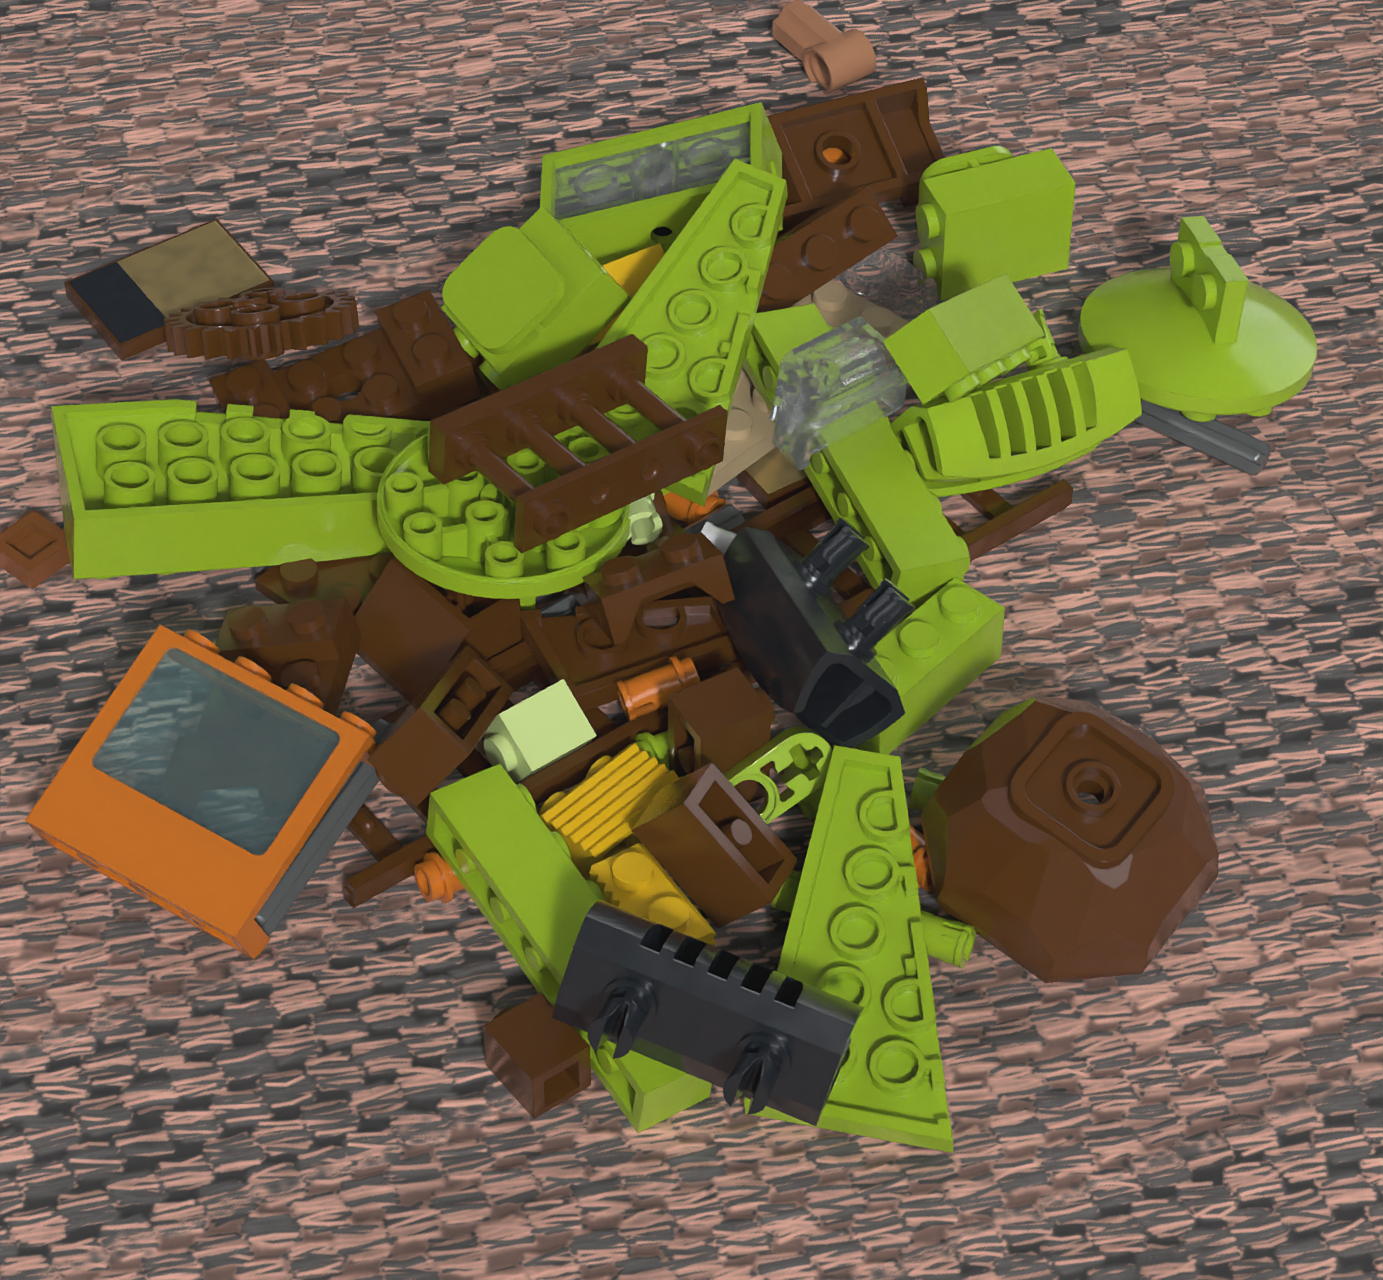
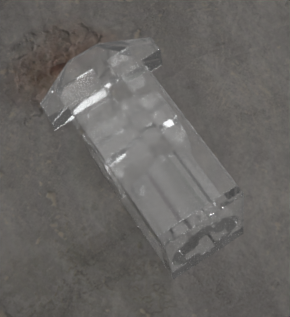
M860 316L791 349L783 356L769 416V420L777 421L772 443L799 471L809 466L812 454L903 408L909 382L884 345L883 341L885 338Z

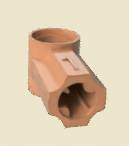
M794 0L784 5L780 15L773 21V37L803 62L807 78L810 82L817 81L826 89L823 91L824 94H829L863 79L875 71L876 56L869 39L863 32L858 29H851L843 33L812 6L806 5L801 0Z

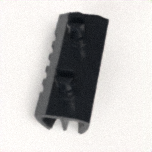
M842 517L836 521L837 524L804 558L770 531L743 527L723 555L735 599L724 604L717 599L716 602L732 641L755 681L777 705L794 714L804 725L815 730L832 746L852 748L883 732L905 714V710L898 690L875 658L877 651L874 647L908 612L911 613L915 606L908 602L910 599L895 584L884 578L880 582L879 587L858 607V610L851 617L847 618L831 594L834 591L831 584L840 573H843L871 545L864 540L865 537L852 524Z
M598 900L586 914L573 946L555 1001L552 1018L588 1032L589 1043L595 1051L606 1040L615 1043L613 1059L621 1058L632 1050L723 1088L725 1101L730 1107L734 1105L740 1096L750 1099L748 1114H756L767 1106L816 1126L841 1070V1062L851 1042L850 1035L864 1007L603 900Z

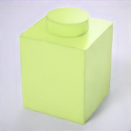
M562 679L498 714L483 736L485 738L484 750L491 765L495 766L500 763L514 783L518 784L581 749L597 735L566 682Z

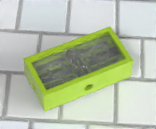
M762 102L542 155L540 207L543 205L573 233L601 265L658 243L661 244L666 253L734 159L782 178V152ZM783 216L778 231L783 230Z

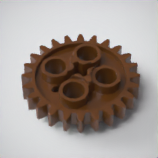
M284 288L254 289L241 293L239 298H218L217 301L197 303L198 305L194 307L181 308V312L170 313V318H164L168 352H174L175 356L187 355V358L205 355V360L220 356H227V359L238 358L248 361L274 358L285 353L284 350H307L309 346L327 345L329 340H342L344 335L354 334L355 329L360 328L357 303L354 295L348 296L347 292L335 293L334 290L317 292L316 289L295 292V289L286 291Z

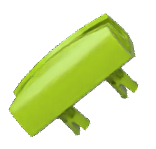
M1038 309L1032 315L1045 333V336L1027 347L1032 355V358L1025 362L1028 372L990 382L977 390L973 389L952 403L949 402L944 394L924 405L922 403L913 405L891 422L890 427L903 449L908 450L912 454L916 470L929 492L936 494L937 497L972 493L1027 480L1050 472L1090 453L1103 440L1119 432L1142 415L1139 387L1128 350L1109 347L1072 359L1061 357L1058 354L1055 342L1044 319L1043 310Z

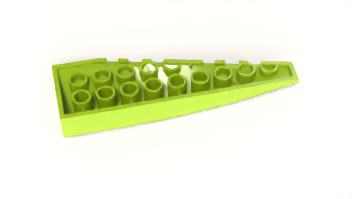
M179 399L51 406L65 538L73 579H109L117 576L147 574L171 575L176 572L274 566L310 558L315 562L391 552L382 538L378 525L377 493L380 479L391 460L403 448L427 434L430 421L349 414L343 420V424L329 423L324 418L315 415V411L290 409V416L287 419L253 416L254 406L227 404L226 414L197 411V401ZM664 488L661 489L663 496L670 492Z

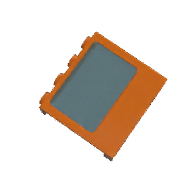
M159 625L25 821L47 844L250 958L255 959L271 940L254 920L359 761L373 767L367 759L378 746L374 741L377 732L367 722L350 712L343 711L338 718L322 709L324 704L315 695L296 684H290L287 690H284L271 683V676L263 668L247 658L239 656L233 663L219 656V648L193 630L187 629L184 635L181 636Z

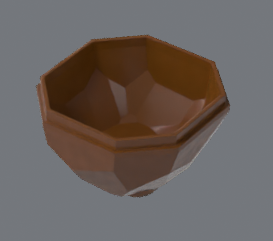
M1035 696L1002 712L964 752L933 793L921 813L934 893L939 907L961 923L974 926L976 934L1044 983L1142 974L1218 876L1219 853L1205 790L1154 739L1089 701ZM1090 793L1097 798L1099 803L1088 804L1082 801L1078 794Z

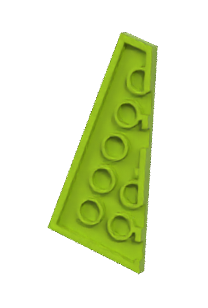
M738 159L732 161L596 347L598 349L628 335H635L648 346L645 386L686 419L721 405L728 411V420L788 196L785 179ZM629 404L605 413L609 419L637 442L660 432L657 427ZM579 426L570 429L585 437H591ZM715 465L664 489L704 507Z
M834 745L777 972L863 1006L864 1009L850 1035L851 1042L841 1062V1070L816 1126L767 1106L762 1111L749 1115L953 1153V1135L945 1091V1077L938 1040L936 1012L924 926L921 917L916 867L914 866L901 759L899 756ZM745 1097V1114H748L750 1099Z

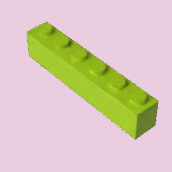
M815 303L756 313L742 365L758 393L766 402L768 410L835 524H837L836 521L840 517L844 518L871 545L856 560L873 589L876 590L880 582L886 578L910 599L908 602L915 606L914 610H916L954 577L963 581L964 575L970 567V555L965 541L954 533L943 515L936 494L929 492L918 474L912 454L908 450L903 449L890 427L884 409L878 408L865 387L861 371L858 367L852 366L841 348L836 330L832 326L827 325Z
M499 763L431 792L426 834L537 992H541L555 1006L573 946L584 918L596 901H605V898L598 885L592 880H585L573 864L569 848L563 837L556 831L550 832L538 816L534 800L527 788L522 784L516 785ZM573 1027L590 1045L587 1037L588 1032ZM607 1040L597 1051L590 1045V1064L592 1070L637 1133L710 1097L712 1083L632 1050L621 1058L613 1059L616 1044Z

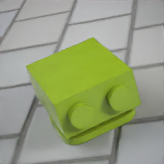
M991 146L940 159L924 171L920 179L919 203L915 211L917 238L920 244L919 249L914 251L913 263L919 281L922 284L930 283L941 301L958 296L1005 273L1011 282H1016L1068 269L1076 183L1054 150L1049 148L1014 157L1005 147Z
M542 205L519 229L506 226L492 232L449 275L443 286L442 297L444 304L441 308L455 323L456 327L453 331L463 349L473 358H476L481 353L486 360L479 366V369L496 387L503 390L571 361L628 305L632 297L573 233Z

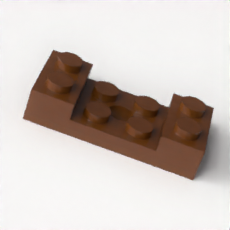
M923 77L767 116L782 152V178L786 180L788 192L782 215L783 230L778 231L776 238L835 200L866 186H869L878 203L897 198L901 199L904 207L919 203L921 176L931 164L946 158L930 124L927 86ZM828 148H839L847 152L852 161L843 165L833 164L824 157L822 152Z
M430 289L375 311L379 329L273 373L266 360L263 359L256 360L209 380L221 413L226 414L227 404L254 406L253 416L282 419L289 418L290 409L315 411V415L324 418L329 423L343 424V420L349 414L423 421L480 397L481 394L472 363ZM346 392H360L351 400L338 401L336 399Z
M661 490L655 492L653 500L656 512L660 515L663 524L662 532L658 538L645 545L632 544V538L630 537L616 558L605 562L600 567V571L582 577L583 583L568 589L614 645L627 641L639 606L693 585L698 586L723 604L735 599L722 552L702 532L695 535L684 531L668 514Z
M347 598L308 599L298 603L269 606L249 605L239 609L227 610L215 645L220 650L218 655L233 663L239 656L256 663L271 676V683L284 690H287L290 684H296L306 689L324 704L322 708L324 711L336 716L362 635ZM215 685L197 737L179 740L164 781V786L176 812L191 821H194L206 793L254 788L292 813L316 778L327 743L305 732L303 727L297 728Z

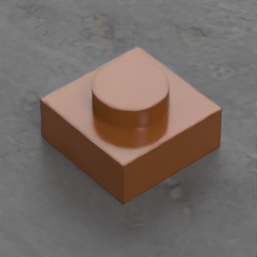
M32 510L0 533V567L31 589L38 586L70 562L65 531L35 510Z

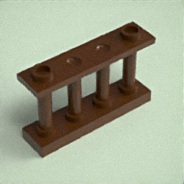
M631 334L430 421L428 471L443 485L477 471L516 505L514 547L522 554L722 462L728 411L721 405H718L689 419L684 418L645 386L648 346ZM629 404L657 427L660 432L637 442L609 419L605 413ZM579 426L611 454L586 464L554 436ZM528 448L558 473L560 477L535 488L505 462L503 458Z

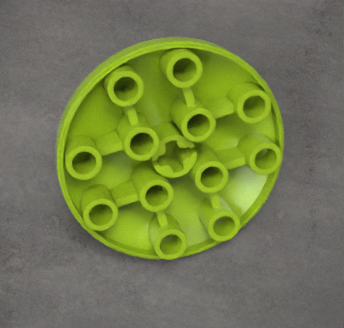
M1204 216L1181 218L1177 242H1174L1170 248L1171 267L1143 269L1110 279L1098 286L1088 296L1082 307L1078 327V340L1084 355L1109 347L1127 349L1136 374L1140 399L1165 408L1181 411L1185 417L1193 421L1208 422L1215 419L1217 415L1247 414L1256 417L1266 416L1272 412L1274 406L1297 395L1307 385L1314 370L1317 356V341L1308 321L1295 307L1280 296L1249 282L1232 255L1228 254L1224 249L1220 238Z
M430 427L427 434L411 442L391 460L380 479L377 493L379 529L386 545L402 564L427 581L455 592L494 599L519 598L521 611L535 610L537 596H544L577 586L584 582L582 577L600 571V567L605 562L616 558L620 554L631 531V519H628L629 504L626 506L623 521L621 515L624 507L521 554L514 547L516 505L477 471L444 485L428 471ZM570 429L554 436L586 464L609 455L605 448L594 438L585 437ZM528 448L503 458L505 462L535 488L560 477L558 473Z

